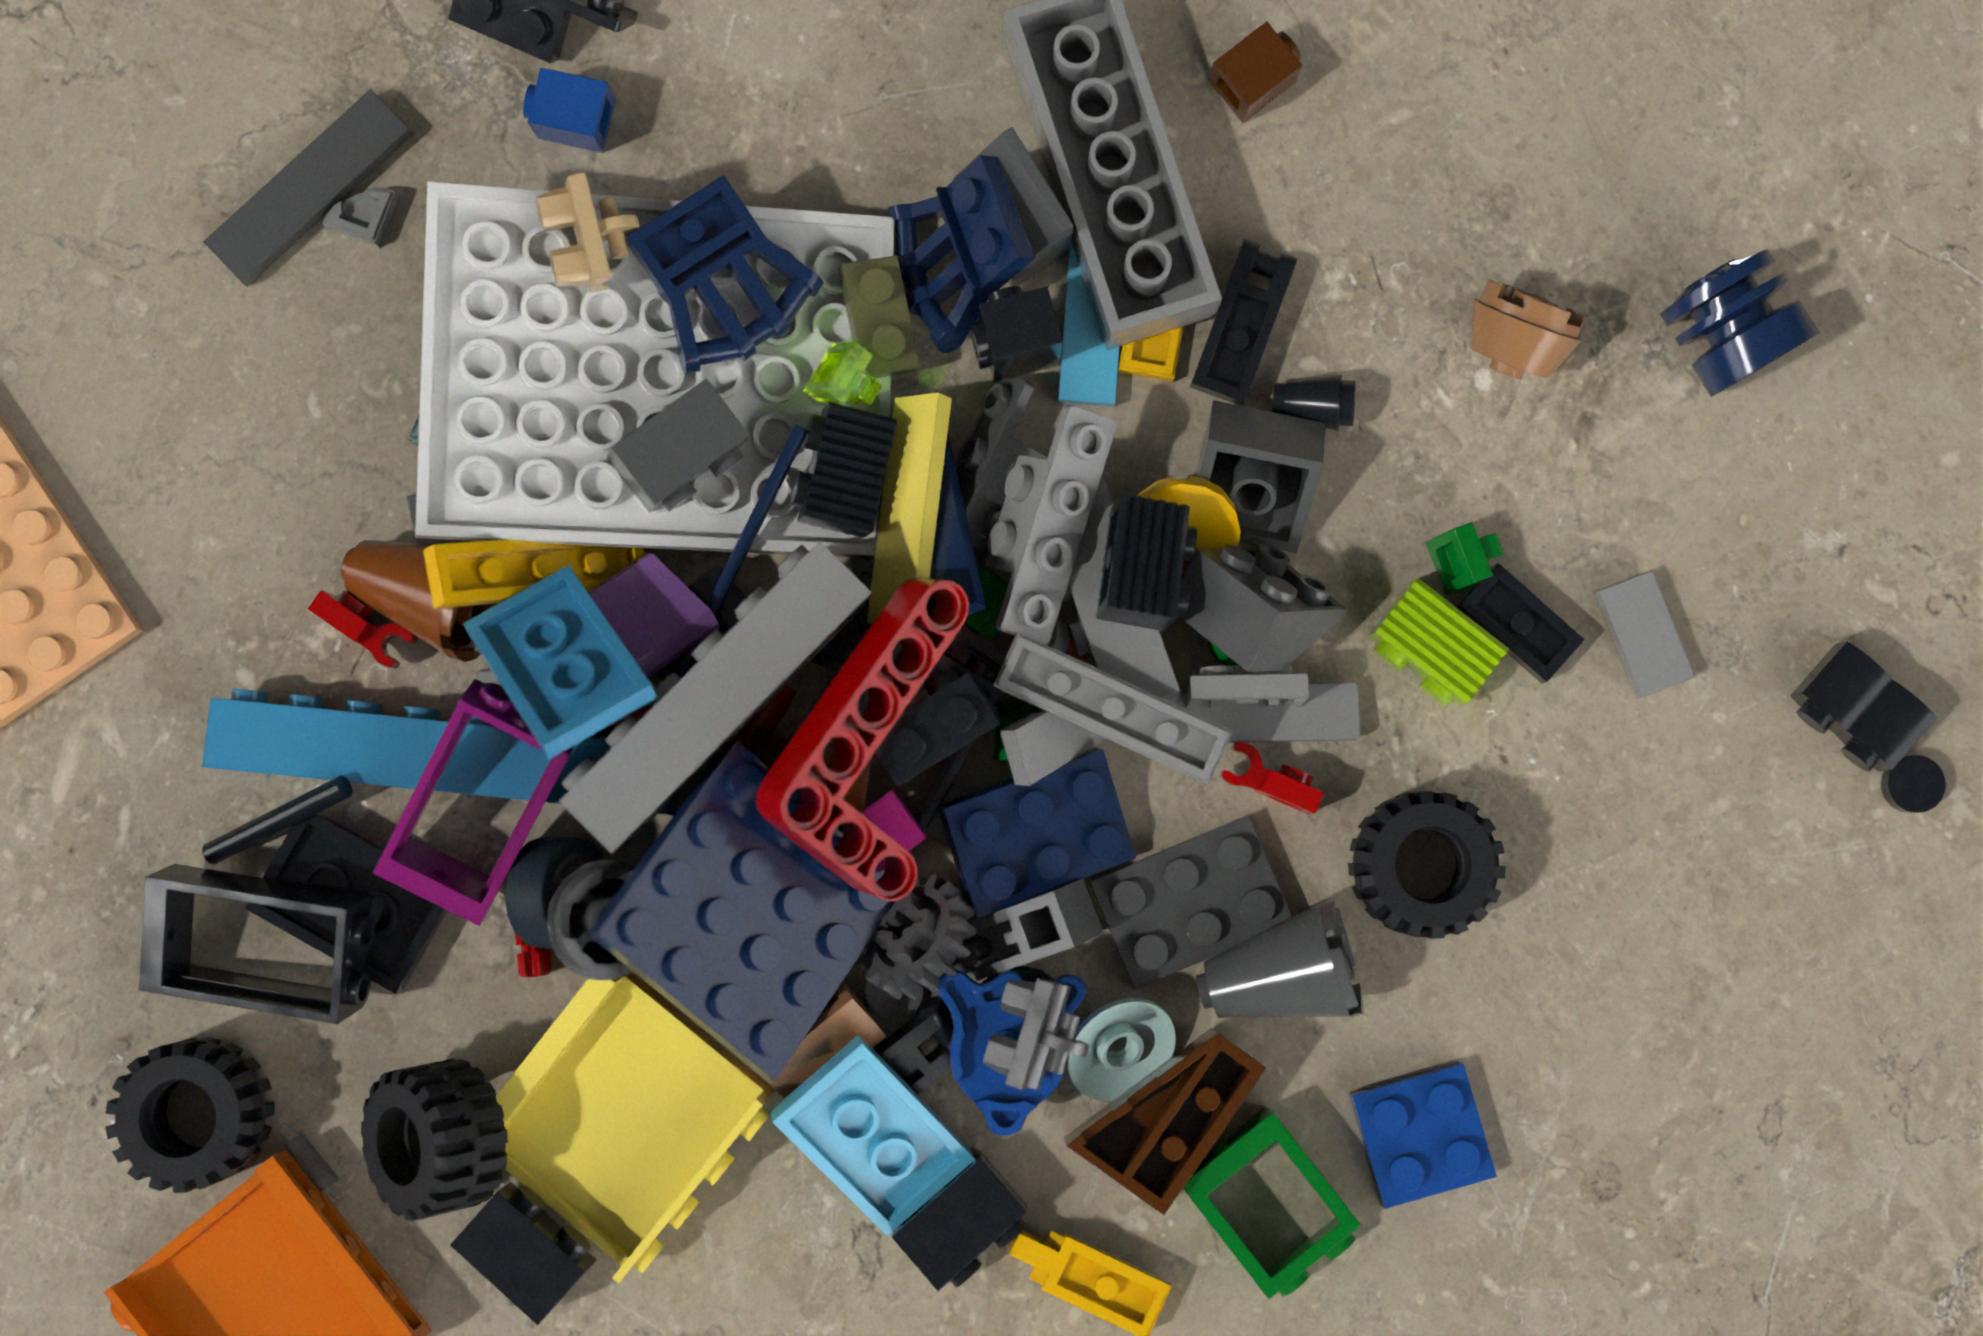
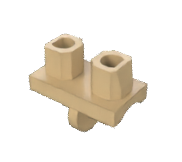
M585 172L568 175L565 187L537 196L536 209L543 232L568 227L574 228L578 245L550 250L549 252L550 265L556 286L588 284L589 292L593 293L607 290L606 281L611 279L603 242L608 241L612 259L629 256L625 237L639 229L640 226L636 215H619L615 197L603 198L598 201L602 219L597 221Z

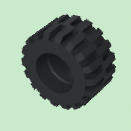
M1414 792L1396 796L1395 799L1390 801H1384L1374 808L1375 812L1370 817L1363 819L1358 826L1361 829L1358 838H1352L1349 851H1354L1353 863H1348L1349 875L1354 876L1356 886L1352 887L1357 899L1363 900L1367 906L1364 910L1373 919L1380 920L1384 923L1385 927L1395 932L1414 937L1439 939L1445 938V935L1448 934L1458 935L1469 930L1468 924L1473 921L1480 922L1489 914L1485 910L1489 902L1496 903L1501 894L1500 890L1495 889L1498 878L1505 879L1506 866H1499L1498 854H1503L1505 851L1502 841H1495L1491 832L1496 829L1489 818L1482 819L1477 814L1480 809L1474 804L1462 802L1457 799V795L1446 792ZM1418 830H1432L1441 834L1449 842L1455 855L1456 869L1453 880L1441 895L1433 899H1419L1409 895L1399 883L1395 871V858L1399 846L1409 834Z
M208 1037L200 1040L192 1038L162 1045L149 1050V1055L133 1060L127 1066L131 1073L119 1076L114 1083L112 1089L119 1092L120 1096L107 1101L105 1114L115 1115V1124L105 1128L107 1140L117 1137L120 1148L112 1152L118 1163L129 1159L133 1166L127 1173L136 1181L150 1177L149 1188L162 1191L173 1187V1193H187L196 1188L201 1190L244 1169L243 1165L254 1161L262 1151L257 1145L267 1140L272 1130L271 1126L264 1124L265 1118L275 1114L274 1102H264L263 1092L272 1090L268 1078L262 1080L256 1078L254 1072L261 1066L254 1057L243 1060L240 1058L243 1049L233 1043L221 1046V1039ZM181 1080L199 1085L208 1093L213 1101L216 1111V1125L212 1137L204 1147H195L183 1142L176 1136L168 1122V1099L174 1087Z
M449 1059L382 1074L380 1081L374 1082L369 1089L370 1098L365 1099L363 1107L364 1121L361 1122L364 1160L367 1163L372 1184H375L377 1194L382 1202H388L390 1211L395 1215H403L405 1220L414 1221L469 1208L488 1201L493 1196V1190L499 1188L503 1180L502 1169L506 1168L508 1158L506 1153L508 1135L504 1127L503 1118L505 1116L502 1106L496 1100V1091L491 1082L486 1083L484 1073L478 1067L472 1068L469 1061Z

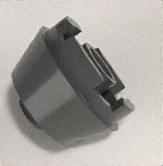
M618 860L590 862L573 871L553 894L547 914L548 934L556 955L572 972L592 980H610L633 972L587 934L636 868L633 865Z

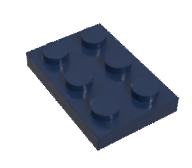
M1097 747L1086 751L1030 786L1015 785L1014 779L1011 778L937 806L964 894L967 896V903L974 908L975 914L973 916L977 919L1136 858L1104 750Z

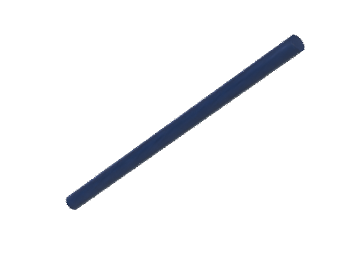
M795 424L706 603L715 618L808 433L807 429ZM704 640L680 656L673 672L681 679L690 671L695 661L692 653Z

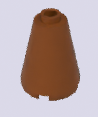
M364 540L346 553L341 565V576L349 594L452 659L468 662L481 655L477 649H474L476 646L463 623L497 604L434 609L423 553L424 549L433 544Z

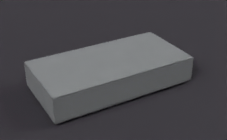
M1653 571L1646 572L1594 593L1636 698L1645 697L1695 677Z
M1042 708L1034 710L1000 730L1015 785L1025 786L1034 784L1105 740V737Z

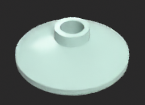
M1141 998L1120 999L1100 1007L1091 1013L1076 1030L1074 1039L1085 1042L1090 1047L1087 1057L1069 1053L1066 1063L1068 1075L1076 1088L1084 1095L1102 1101L1115 1100L1173 1056L1176 1032L1171 1018L1159 1005Z

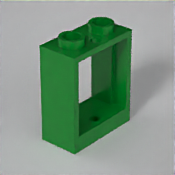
M1267 1106L1210 1150L1183 1188L1268 1299L1278 1292L1284 1297L1297 1290L1309 1278L1310 1275L1306 1270L1323 1256L1331 1260L1346 1251L1355 1241L1352 1233L1361 1227L1358 1220L1277 1116ZM1276 1141L1335 1218L1267 1272L1208 1197V1194Z

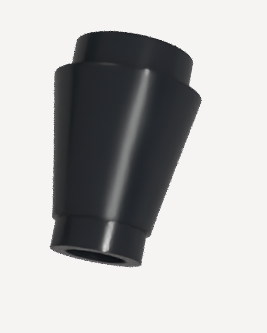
M1342 374L1286 383H1275L1273 412L1326 423V429L1338 431L1339 426H1353L1356 380H1342Z

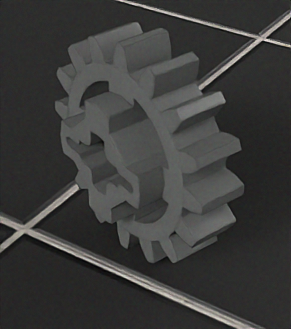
M917 874V881L913 890L905 898L894 901V905L884 915L878 929L864 948L866 952L857 959L858 965L867 970L865 978L898 1000L903 994H906L913 1000L919 999L922 986L927 987L934 993L939 990V977L943 973L950 977H954L957 974L956 968L952 964L956 957L964 958L970 954V951L962 945L964 939L976 934V928L967 922L975 914L974 908L965 902L967 896L952 883L944 881L936 874H932L928 880ZM937 906L939 907L941 914H939L936 911Z

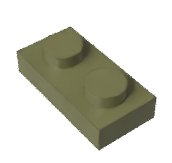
M898 256L841 264L838 272L860 381L916 372L920 365Z

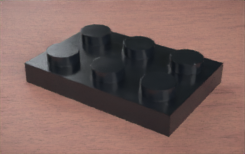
M317 813L293 825L263 878L371 895L370 915L375 920V933L372 943L367 949L365 972L370 974L373 982L395 994L401 993L448 910L373 874L384 849L325 815ZM249 902L246 905V910L334 959L337 917Z

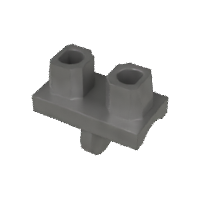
M1037 979L1036 982L1008 980L1001 1000V1010L1025 1018L1019 1040L994 1033L988 1042L983 1058L985 1065L1007 1076L1005 1084L1021 1090H1025V1088L1040 1090L1046 1070L1063 1075L1069 1053L1087 1057L1090 1045L1074 1039L1080 1016L1064 1012L1071 986L1043 979Z

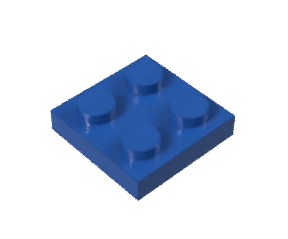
M1456 1062L1349 1093L1383 1208H1391L1497 1177L1463 1063Z

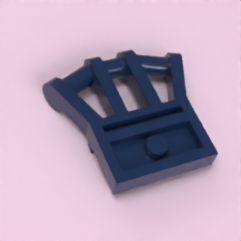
M980 155L947 187H937L936 197L912 204L894 205L888 208L889 217H893L895 224L897 256L901 276L909 292L906 295L909 312L913 315H918L931 331V341L942 353H950L963 344L971 331V324L975 323L979 316V304L987 302V296L990 293L999 290L1035 259L998 157ZM943 216L945 223L919 246L918 222ZM954 248L957 259L929 282L926 272ZM967 283L951 313L947 316L940 305Z
M724 175L626 237L627 246L657 288L659 296L669 306L677 340L679 360L684 374L700 372V365L736 358L746 361L756 354L755 347L771 336L777 340L790 332L789 324L808 296H816L824 285L823 280L814 271L767 239ZM752 252L786 276L790 281L776 303L744 257ZM726 268L733 275L759 315L758 318L744 327L710 279ZM693 289L723 331L725 337L701 342L695 341L685 299L687 293Z

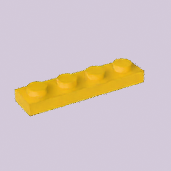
M508 539L433 544L424 549L423 553L433 608L437 609L501 603L568 565L586 591L589 592L643 556L645 550L644 548L562 545Z

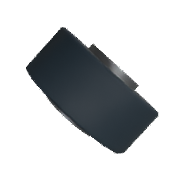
M541 837L528 841L519 851L508 872L505 899L507 916L514 933L526 945L553 949L548 934L547 922L548 907L553 894L573 871L590 862L603 860L601 854L589 841L576 837Z

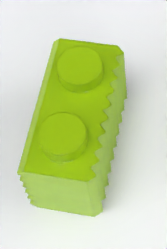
M1419 578L1408 583L1368 635L1371 640L1378 644L1373 651L1381 660L1398 671H1402L1405 666L1423 679L1419 688L1431 699L1445 707L1450 702L1457 706L1467 704L1509 651L1507 646Z

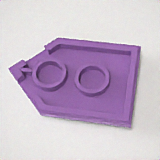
M653 553L644 554L588 592L647 679L720 628L711 609Z

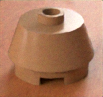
M1488 279L1480 300L1474 299L1471 349L1491 358L1492 361L1489 368L1504 375L1521 380L1524 372H1528L1540 377L1549 378L1581 343L1582 339L1578 338V334L1586 316L1573 309L1567 308V310L1558 308V305L1547 301L1546 298L1505 283L1500 285Z

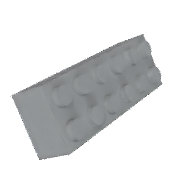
M1035 0L1004 10L1003 36L1057 200L1074 225L1071 242L1107 350L1215 317L1222 297L1122 0Z
M820 541L810 551L802 544L792 552L777 569L780 572L778 577L781 580L768 593L761 587L752 592L735 610L736 618L739 622L725 636L718 630L710 634L692 653V656L698 663L682 679L675 672L669 675L654 690L657 698L652 700L655 706L640 721L632 715L626 718L605 740L612 749L598 763L587 758L563 781L562 785L568 792L559 802L611 853L621 852L719 754L728 741H732L869 603L872 592Z

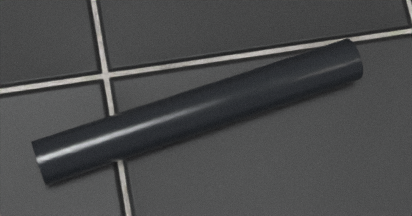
M338 776L204 844L202 848L203 856L208 863L215 865L351 797L353 794L352 785L346 777Z

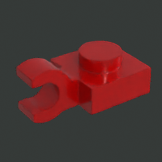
M320 590L307 608L352 641L368 649L374 659L386 667L397 669L401 664L387 652V643L391 638L400 636L404 641L415 644L418 640L417 636L396 623H389L383 626L376 624L368 618L374 609L349 594L346 590L339 597Z
M1245 742L1233 743L1231 750L1243 754L1247 758L1248 769L1242 775H1235L1230 771L1222 770L1219 777L1225 783L1231 786L1250 788L1258 794L1307 815L1316 813L1324 792L1311 787L1314 779L1313 776L1285 764L1281 765L1279 772L1271 769L1268 770L1263 766L1261 756L1255 747Z

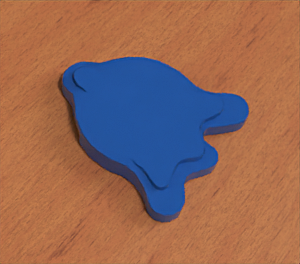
M956 970L957 974L954 977L943 973L939 977L938 994L949 1007L953 1018L954 1031L950 1043V1068L955 1082L958 1083L963 1092L983 1112L987 1126L992 1132L1001 1136L1013 1135L1022 1128L1027 1115L1038 1104L1047 1099L1055 1088H1058L1063 1077L1061 1074L1046 1070L1040 1090L1031 1088L1021 1090L1005 1084L1007 1076L1000 1074L983 1063L988 1042L994 1033L1019 1040L1025 1018L1002 1011L1001 1000L1008 980L1023 981L1022 976L1014 970H1008L991 981L981 984L959 970ZM1064 974L1058 977L1055 982L1071 986L1064 1012L1072 1014L1084 1000L1086 987L1077 976Z

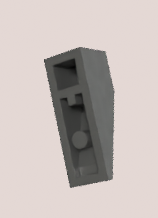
M1084 879L1077 880L981 918L968 921L970 925L976 928V934L964 939L962 944L970 951V954L964 958L956 957L952 964L956 970L962 971L977 982L994 976L999 972H1005L1076 947L1103 934L1104 932ZM926 987L930 998L939 995L938 991L934 993Z

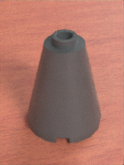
M1333 899L1320 902L1204 962L1205 973L1196 975L1197 988L1204 1009L1213 1007L1219 1018L1353 1017L1364 1013L1360 983L1354 985L1351 983V980H1354L1353 966H1356L1341 913L1338 908H1335V901Z

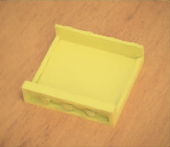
M633 973L610 980L588 979L496 1095V1100L503 1109L505 1116L503 1118L504 1127L508 1135V1143H506L508 1158L506 1168L504 1169L524 1186L537 1193L548 1206L620 1264V1269L612 1277L617 1283H620L632 1267L642 1274L664 1247L656 1239L664 1227L669 1223L678 1230L700 1203L691 1194L702 1180L705 1179L713 1186L735 1159L727 1149L736 1138L741 1135L747 1141H750L770 1116V1112L763 1105L775 1090Z

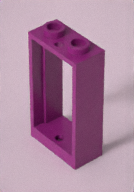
M474 678L459 700L373 874L480 926L575 745L554 756L549 761L490 876L411 837L472 716L542 750L502 686L491 682L483 683Z

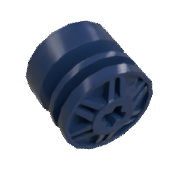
M1768 249L1752 256L1730 260L1686 287L1675 302L1660 313L1667 327L1690 315L1697 324L1675 338L1679 346L1687 345L1706 338L1711 347L1692 364L1694 371L1710 397L1734 385L1820 333L1800 301L1786 304L1774 310L1767 301L1787 282L1783 273L1760 286L1754 280V276L1775 262Z

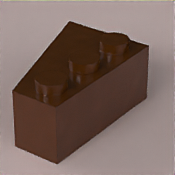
M1210 1028L1064 1137L1066 1146L1162 1215H1165L1266 1070V1067Z

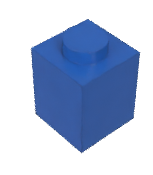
M540 67L536 85L530 84L526 90L523 116L528 119L527 123L538 139L603 153L616 98L608 82Z

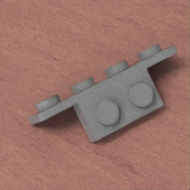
M1065 405L1047 460L1018 455L1016 465L1009 472L1005 482L1004 491L1006 497L999 520L991 529L988 537V555L984 565L1011 574L996 622V628L999 631L1016 635L1019 632L1045 645L1050 642L1117 424L1114 420L1077 406Z
M1288 665L1284 670L1260 671L1258 674L1235 675L1234 667L1232 666L1202 667L1199 669L1200 675L1190 676L1186 685L1179 686V698L1177 701L1171 702L1233 731L1228 743L1355 741L1361 734L1359 690L1356 683H1309L1308 673L1293 674L1291 665Z

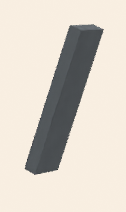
M369 89L203 242L248 287L319 222L336 203L343 200L403 145L413 133L372 89Z

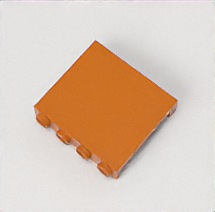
M289 1148L272 1155L254 1170V1175L127 1278L104 1291V1294L112 1303L110 1309L115 1320L125 1330L134 1331L137 1336H426L432 1331Z

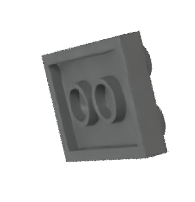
M1249 815L1089 882L1134 989L1216 956L1292 917Z

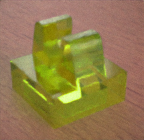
M856 342L831 343L802 392L819 404H828L829 402L845 404L847 401L854 406H858L860 401H862L867 406H871L882 385L865 371L873 357L870 352Z

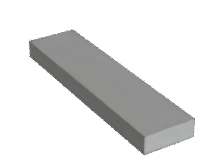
M1019 632L1016 633L992 685L1209 785L1233 731Z

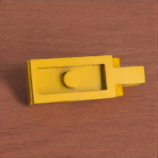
M1051 1229L1046 1240L1022 1230L1008 1247L1009 1255L1033 1266L1029 1279L1040 1284L1042 1291L1137 1336L1150 1335L1172 1288L1169 1281L1066 1232L1062 1234Z

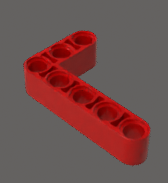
M914 577L906 580L897 589L765 776L757 791L756 803L758 810L766 821L848 885L885 901H898L905 898L913 890L918 873L915 859L907 850L844 801L843 797L963 626L968 616L969 602L967 594L962 587L953 581ZM933 593L936 606L933 615L929 618L926 606L930 595ZM900 641L903 649L900 662L894 666L892 653L895 645ZM867 690L869 703L866 711L859 715L858 700L860 695ZM833 739L835 745L834 755L825 765L823 750L825 745ZM796 789H799L800 803L797 809L789 815L787 809L788 799ZM842 824L843 837L840 843L833 848L831 844L833 832ZM884 858V873L876 881L875 869L878 863Z

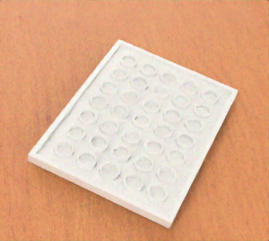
M427 181L415 538L471 541L510 539L562 545L732 552L795 424L807 429L811 415L821 416L822 409L829 402L890 417L891 376L860 381L838 268L843 263L893 256V217L745 206L767 239L814 271L823 280L824 285L816 296H808L790 322V332L777 340L771 336L756 346V354L746 361L736 358L700 365V372L684 374L679 360L677 340L669 306L659 296L657 288L629 247V256L621 259H612L608 241L603 242L611 279L606 281L607 290L590 293L588 284L556 286L550 265V250L578 244L573 227L543 232L536 209V197L549 191ZM591 194L597 221L602 219L598 201L603 198L615 197L619 215H636L640 227L682 202L677 200ZM752 252L744 257L776 303L790 281L786 276ZM728 268L710 278L743 327L759 317L758 312ZM693 289L687 293L685 299L695 341L701 342L725 337L723 331ZM707 378L750 435L743 445L738 448L744 457L718 477H715L710 469L691 482L697 492L672 511L668 512L665 506L661 504L649 513L606 456L613 445ZM803 441L748 553L790 555L802 544L810 551L820 541L836 557L860 556L862 558H875L884 483L873 532L865 538L797 521L800 506L791 504L793 487L799 470L808 472L813 450L803 447Z

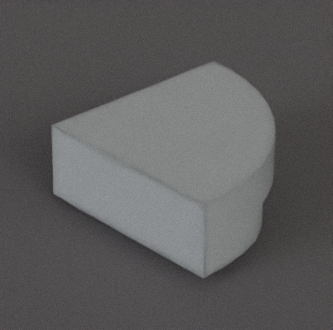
M370 188L366 189L367 191L347 198L342 203L339 201L329 210L322 223L327 229L380 248L400 196L396 191L390 189Z

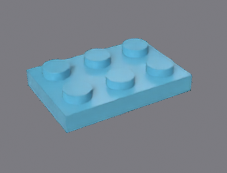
M859 1034L770 1111L772 1122L886 1236L892 1233L975 1160L971 1149Z

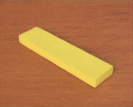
M939 392L896 397L894 400L892 418L897 419V425L885 473L870 590L872 593L869 600L866 622L872 625L897 589L906 580L914 577L930 578L952 398Z

